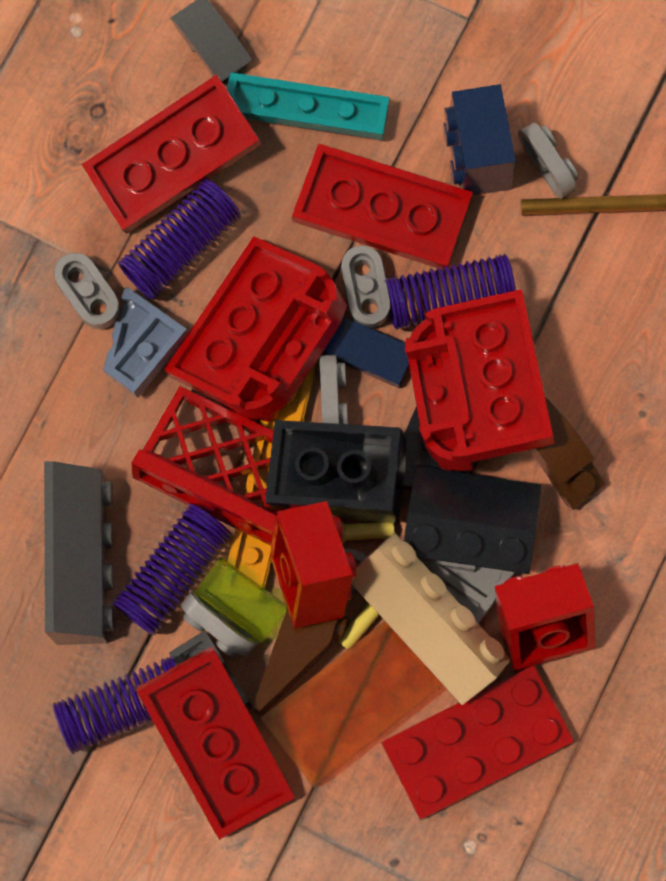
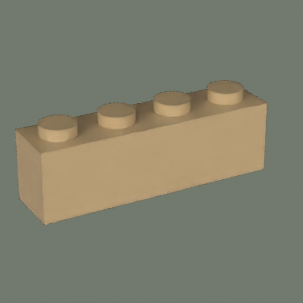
M395 532L356 567L357 575L356 578L352 579L351 584L461 705L465 704L495 680L511 660L504 653L501 644L483 630L475 621L472 612L452 596L446 589L442 579L436 574L431 573L417 557L412 546L402 541Z

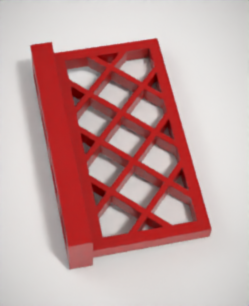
M179 386L143 450L139 449L131 462L133 479L186 505L195 504L215 519L272 546L277 512L271 510L270 506L265 503L267 488H263L258 474V470L270 466V458L254 462L249 444L262 440L272 444L274 431ZM184 401L199 408L203 420L180 426L176 413ZM207 413L213 415L214 417L208 418ZM172 421L174 428L167 430ZM225 422L236 426L240 438L217 444L211 426ZM206 428L211 446L188 452L183 434ZM244 431L251 433V435L245 436ZM176 436L183 452L182 455L168 459L154 453L160 441ZM243 446L249 464L226 471L220 452ZM215 455L220 473L206 477L195 473L192 464L193 460ZM186 463L188 469L179 464ZM252 472L258 491L241 495L232 490L230 478ZM223 481L225 487L218 484L217 482ZM261 499L263 505L255 502V500Z

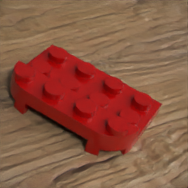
M253 236L164 371L171 378L232 408L241 416L248 419L272 421L279 415L280 410L291 401L339 328L347 310V302L339 288L323 268Z
M522 289L439 307L425 313L426 319L414 329L410 338H406L405 353L409 362L420 423L419 429L427 451L438 465L448 471L473 470L471 462L554 445L555 441Z

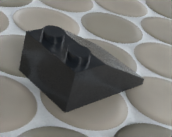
M275 420L265 503L279 507L295 508L327 501L332 516L360 521L399 523L407 440L402 429L398 427Z

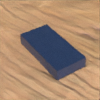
M343 317L339 328L324 350V355H336L337 362L345 363L346 366L396 388L400 387L409 368L408 358L405 353V343Z

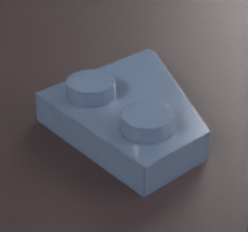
M127 287L123 291L122 300L124 304L120 320L115 322L112 333L113 345L107 353L103 370L108 377L138 398L176 353L189 332L185 327Z

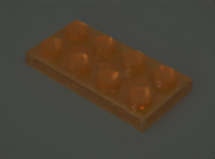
M384 621L260 719L314 788L444 685L387 622Z

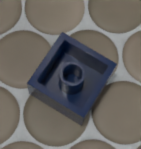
M501 84L453 91L450 107L444 108L445 122L443 123L445 143L447 147L451 146L453 160L450 161L453 184H461V188L473 192V196L511 190L516 160Z

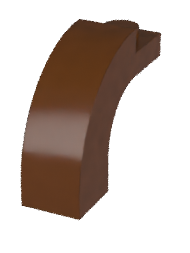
M545 397L555 444L528 451L542 467L565 505L574 510L602 488L605 483L591 462L595 458L565 417Z

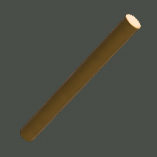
M666 194L521 199V215L666 210Z

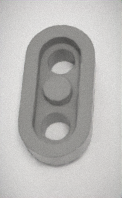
M534 122L519 130L518 136L525 152L552 192L561 199L576 190L575 181L578 180L577 171L567 158L562 160L555 150L556 141L550 130L545 125L539 127Z
M356 246L345 253L341 263L349 313L354 322L368 328H376L381 326L390 314V298L387 284L385 283L383 263L380 255L373 248ZM359 265H365L370 269L363 276L356 274L354 270ZM372 303L377 307V311L373 314H366L363 312L362 307L365 304Z
M70 253L63 256L57 262L54 270L55 280L62 293L87 326L94 329H104L111 326L117 320L120 313L118 299L111 287L87 256L80 253ZM75 272L84 274L83 279L78 283L70 281L71 275ZM97 304L107 306L106 311L101 315L92 313L94 306Z
M320 355L322 423L347 424V403H338V388H346L345 363H337L336 355Z
M192 590L181 604L185 612L183 616L185 621L199 631L206 630L218 639L216 642L217 646L227 655L233 658H237L238 655L248 657L259 643L258 638L249 628L207 595Z

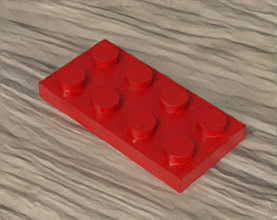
M215 75L81 165L117 223L127 234L197 188L205 179L212 178L262 145L219 76Z
M318 143L292 214V222L435 268L439 267L443 270L445 265L449 267L473 197V192Z
M213 646L136 687L141 701L219 840L295 798Z
M530 666L477 693L465 704L457 703L382 741L381 745L421 821L572 744L574 740L535 666Z

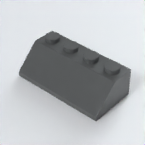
M45 461V633L56 645L107 643V632H114L115 628L114 607L107 606V590L114 589L113 564H107L106 548H113L114 545L112 522L106 523V507L113 506L112 481H106L102 470L98 468Z

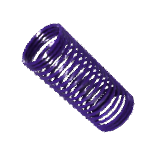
M205 179L201 185H198V190H193V195H187V200H182V205H177V210H172V215H166L167 220H161V225H156V230L152 229L151 235H145V240H140V245H135V250H129L130 255H124V258L118 261V265L127 278L144 295L150 299H156V296H159L164 291L163 285H170L168 279L175 281L174 275L180 276L179 270L185 271L184 265L191 266L189 260L196 261L195 255L201 256L200 250L206 251V246H212L211 241H217L216 235L222 236L221 230L227 231V226L235 224V221L241 218V213L232 199L218 185L209 179ZM196 193L201 196L202 200L197 197ZM191 198L195 200L197 205L191 201ZM185 203L189 204L191 209H189ZM181 209H184L187 215L182 213ZM208 211L217 219V221L208 213ZM175 213L178 214L183 221L177 218ZM170 218L175 221L177 226L171 222ZM164 223L168 224L172 231L169 230ZM160 229L164 230L167 236L161 233ZM155 234H157L160 237L163 243L156 238ZM149 238L155 242L157 247L150 242ZM144 244L148 245L152 252L149 251ZM139 249H141L146 254L148 259L141 254ZM134 254L140 258L143 264L135 258Z
M505 253L499 256L495 255L493 259L488 256L486 261L481 258L479 263L474 259L472 263L468 261L465 265L459 263L457 267L452 264L450 269L445 265L443 271L438 267L436 271L430 269L428 273L423 270L421 275L416 271L414 277L409 273L407 279L404 275H401L400 279L396 276L394 278H386L385 283L388 288L390 314L394 328L398 330L399 328L402 329L404 327L406 329V327L409 328L411 326L405 300L404 285L415 326H417L418 320L412 297L411 283L416 297L420 322L424 321L425 317L419 295L418 281L422 290L426 313L431 311L426 292L425 279L430 291L432 308H438L433 290L432 276L436 285L440 307L445 306L440 287V277L444 286L447 306L452 305L447 284V274L451 283L454 304L460 303L454 282V272L458 281L461 303L467 301L461 279V270L465 278L468 301L474 300L468 268L472 276L475 299L481 298L475 266L479 274L482 298L489 297L483 276L482 264L486 271L490 296L496 295V293L502 294L515 291V280L508 256ZM490 264L493 269L495 288L490 273Z
M188 504L189 507H186V510H183V513H181L182 518L177 519L178 524H173V530H168V536H163L164 542H159V548H154V554H149L150 560H144L145 566H140L141 573L135 572L136 578H131V584H126L127 591L122 590L121 594H118V597L115 598L116 601H113V605L120 612L151 635H156V632H159V629L162 628V624L133 600L147 608L163 622H167V618L147 604L135 592L149 600L168 616L172 615L171 612L148 595L141 587L151 592L171 609L176 610V606L155 591L143 579L153 584L178 604L181 603V600L156 582L149 574L159 579L180 597H186L179 588L162 577L151 566L164 573L187 592L190 591V588L164 569L157 561L167 566L191 586H194L195 582L170 564L162 555L172 560L194 579H199L198 574L173 557L165 548L174 552L197 572L204 573V570L199 565L178 551L170 542L180 547L203 567H209L205 560L181 544L174 536L183 540L206 560L213 561V558L206 551L186 538L179 530L186 533L214 556H217L218 552L212 546L222 550L221 544H227L226 541L232 538L231 532L223 524L195 504ZM183 523L186 524L187 526L191 527L197 534H199V535H200L203 539H205L207 542H205V541L202 540L200 537H198L197 535H195L194 533H192L191 531H189V530L183 525Z
M171 655L169 658L166 657V659H161L160 661L164 672L176 666L175 659ZM154 662L153 666L158 676L162 673L158 664ZM147 665L146 669L151 680L155 676L151 667ZM140 668L139 672L143 680V683H145L148 680L146 678L144 670ZM132 671V676L138 687L141 683L136 672ZM125 674V679L136 710L122 678L118 676L117 680L130 716L115 681L112 679L110 681L123 719L113 700L108 684L105 682L103 684L116 723L100 686H96L109 726L99 707L93 689H89V694L96 708L102 729L94 715L86 692L82 691L81 694L90 714L95 733L88 721L79 695L75 694L74 698L84 720L88 736L70 697L67 698L68 704L63 699L61 702L58 701L57 704L53 703V711L58 726L72 754L75 755V752L79 753L80 750H86L87 744L93 747L94 741L100 744L101 738L107 741L108 735L115 738V731L117 734L122 735L123 730L129 733L130 726L136 730L137 723L143 727L144 720L149 724L151 723V717L144 704L142 707L128 674Z

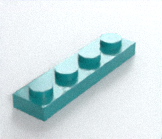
M230 72L227 90L246 119L383 140L390 97Z

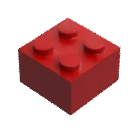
M327 501L277 511L270 557L294 629L344 618L347 600L352 598L351 581L357 575L355 561L350 552L345 553L342 545L344 534L341 521L338 516H332Z
M579 563L568 566L556 565L543 573L525 578L520 576L506 580L503 584L495 586L499 629L508 656L511 659L513 671L596 648L594 604Z

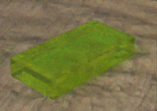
M221 556L194 592L262 643L287 610L285 603Z

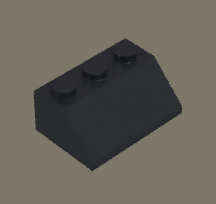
M416 465L404 541L412 546L419 558L530 574L542 484Z

